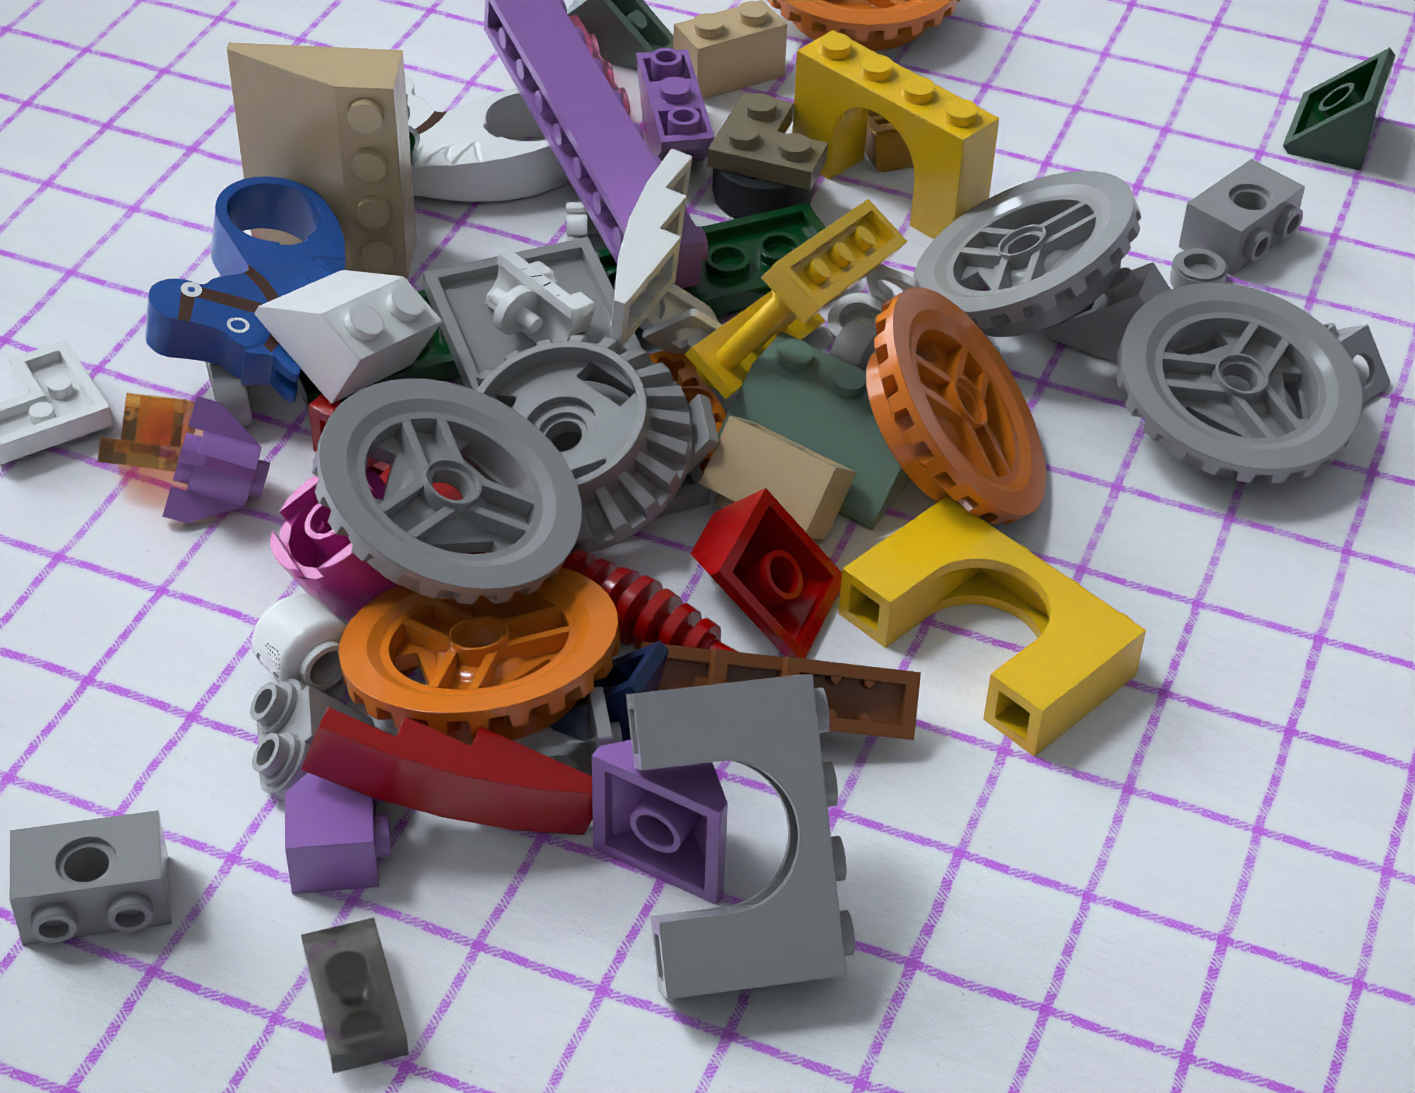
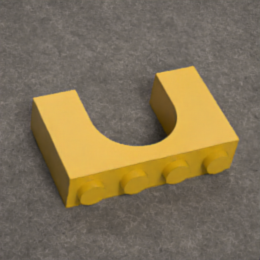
M834 30L797 50L792 133L802 134L809 139L828 143L827 162L820 175L830 180L864 159L868 111L872 110L883 116L895 127L910 152L914 167L911 227L935 239L957 218L989 199L999 117L978 107L974 102L963 99L934 84L932 80L919 76L898 65L889 57L880 55L851 40L847 35Z
M948 496L842 568L838 614L884 648L935 612L956 605L976 604L998 608L1016 616L1027 624L1035 633L1037 639L990 674L983 720L1034 757L1137 675L1146 634L1144 628L1124 613L1117 611L1083 588L1077 581L1068 578L1034 555L1028 548L1019 545L985 522L981 517H976L969 513L962 505Z

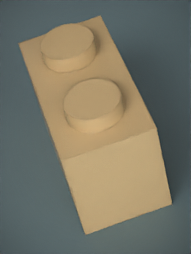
M763 0L747 1L738 7L716 13L699 14L694 19L674 24L673 49H688L703 100L785 76L787 23Z
M729 416L719 438V444L715 447L699 484L718 493L714 503L722 508L767 488L811 538L826 540L857 472L754 421Z

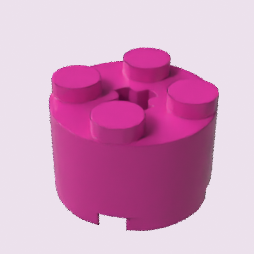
M367 468L365 472L369 489L374 498L382 500L386 483L375 471ZM313 476L298 487L282 506L279 513L285 518L279 536L272 530L270 539L271 550L278 563L308 595L321 600L336 616H341L349 623L357 612L384 591L400 585L385 578L369 563L361 561L352 553V543L348 536L336 535L328 523L331 509L318 503L315 489L319 479L317 476Z

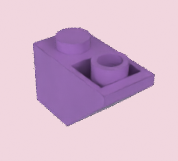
M307 773L285 792V853L292 894L379 887L378 858L391 857L389 813L376 814V802L386 801L369 797L310 773Z

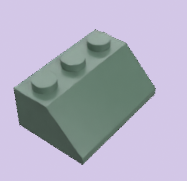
M781 332L752 364L718 433V438H720L729 416L751 420L856 471L857 473L838 513L872 530L911 481L893 456L879 430L868 397L866 372L784 332Z

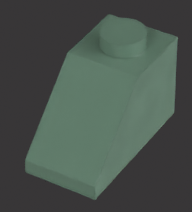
M574 0L567 9V14L574 26L580 27L583 31L586 46L592 56L598 58L601 62L637 70L636 53L653 52L660 48L673 49V34L644 0Z

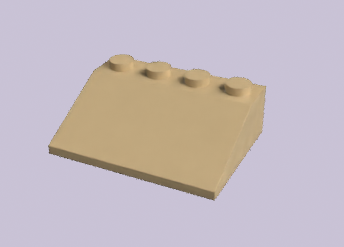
M229 42L227 56L244 179L263 176L279 177L311 188L327 202L339 221L345 240V270L408 278L417 234L403 50ZM266 228L251 229V236L262 240L279 242L281 245L303 242L299 238L280 230Z

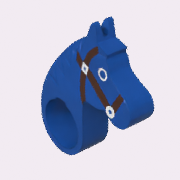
M279 177L246 178L234 182L222 190L215 203L211 258L221 276L211 279L206 284H198L178 278L165 279L153 284L148 294L145 339L147 345L160 355L217 364L233 376L240 378L241 385L269 384L287 402L294 403L297 398V381L301 368L254 313L258 306L338 271L345 270V240L339 221L329 205L311 188ZM258 228L275 229L289 233L303 242L281 245L279 242L255 238L243 231Z

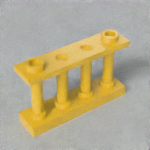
M869 199L865 200L778 260L761 277L772 290L695 344L684 355L696 367L702 381L711 388L716 389L725 400L741 388L754 361L781 332L796 339L804 340L825 322L824 318L819 314L821 310L890 259L908 241Z

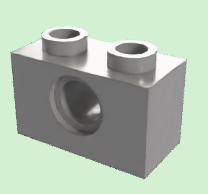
M1250 159L1187 202L1178 247L1183 250L1200 248L1215 252L1226 261L1228 265L1227 274L1232 276L1250 262L1259 261L1266 251L1279 241L1289 239L1295 234L1303 219V211L1300 207L1305 186Z
M159 810L10 830L9 900L22 945L41 942L59 943L70 938L118 931L135 932L146 927L172 924L169 859Z

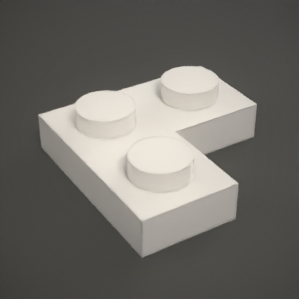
M66 340L9 359L13 378L24 395L0 403V465L25 458L38 451L73 439L82 438L90 433L114 425L109 404Z

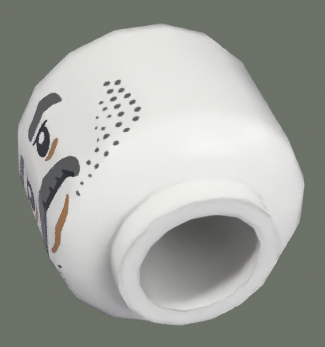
M308 594L290 595L270 605L263 612L252 636V651L260 664L279 683L289 678H294L318 690H325L342 678L338 652L342 634L347 626L321 600Z

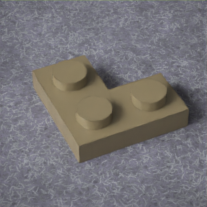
M743 92L708 148L707 167L811 190L827 162L828 143L809 139L798 133H786L793 121L794 103L775 99L768 94Z

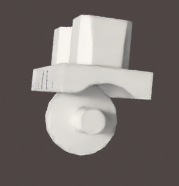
M512 250L499 254L497 260L498 276L485 299V304L494 310L493 323L497 329L506 335H514L521 331L534 342L550 338L552 342L569 341L571 335H576L589 329L595 311V302L582 292L570 295L556 284L554 271L541 261L529 264Z

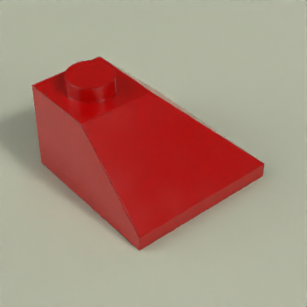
M764 488L714 512L690 554L785 657L806 659L841 589L842 572L769 490Z

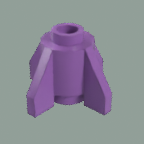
M197 396L188 427L202 430L203 434L201 437L186 432L173 481L187 484V490L171 486L162 517L184 523L243 508L246 505L248 495L261 498L270 467V462L259 460L262 447L222 403Z

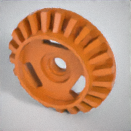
M768 0L772 7L780 9L781 15L784 18L793 21L803 34L813 40L834 30L847 35L851 40L872 51H880L907 44L919 37L926 28L936 27L941 24L943 17L953 14L956 10V4L960 0Z
M912 287L885 302L881 307L882 313L876 316L875 328L877 336L874 337L875 352L871 355L867 364L866 386L870 405L879 430L899 465L916 486L932 500L938 503L948 496L962 505L969 513L976 517L982 516L990 524L998 525L1004 523L1008 525L1033 513L1042 503L1046 488V467L1043 449L1027 402L999 352L978 325L963 310L936 291L923 287Z
M561 567L552 580L546 578L537 591L527 596L516 591L508 602L497 604L491 602L484 595H480L473 605L457 603L455 599L439 597L434 599L401 585L384 591L367 603L350 620L342 634L338 654L343 682L347 685L349 696L355 704L365 705L367 714L377 720L393 719L395 727L400 728L404 717H408L471 746L480 726L510 740H517L539 732L565 716L575 706L579 698H584L594 690V681L607 677L613 668L612 658L619 655L620 650L619 624L614 602L601 586L582 574ZM420 666L427 685L418 683L408 677Z

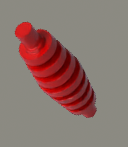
M582 550L574 551L564 562L563 568L588 577L608 593L617 611L620 643L624 645L633 644L636 650L641 648V642L655 643L661 641L663 644L738 652L721 642V627L709 618L702 619L700 611L689 603L682 604L681 597L668 588L663 589L662 584L648 575L641 576L639 572L627 567L618 568L616 563L603 558L596 560L594 555Z

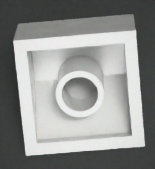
M349 270L338 271L258 306L254 313L331 404L412 365L443 321L404 276Z

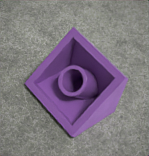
M631 740L599 746L592 755L593 849L717 905L724 895L728 802L713 762L639 770L634 768Z

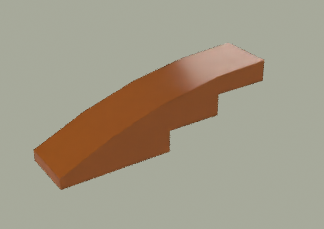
M641 642V648L653 643ZM664 644L669 652L658 691L813 674L814 688H824L827 696L830 718L829 731L914 740L921 672Z

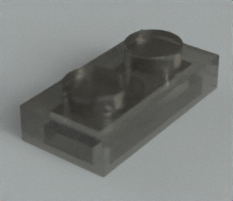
M374 917L301 934L304 958L333 1074L409 1055L407 1035Z

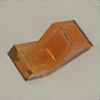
M126 393L121 439L100 437L97 462L175 472L186 432L194 434L196 430L195 428L188 427L195 402L186 399Z

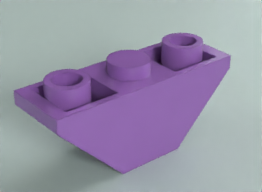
M660 48L653 52L636 53L644 136L654 157L658 156L663 161L669 151L675 149L692 156V161L705 160L708 156V148L715 137L688 49Z

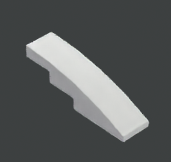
M675 149L669 151L647 181L629 217L617 261L610 338L618 340L620 349L676 280L692 156Z

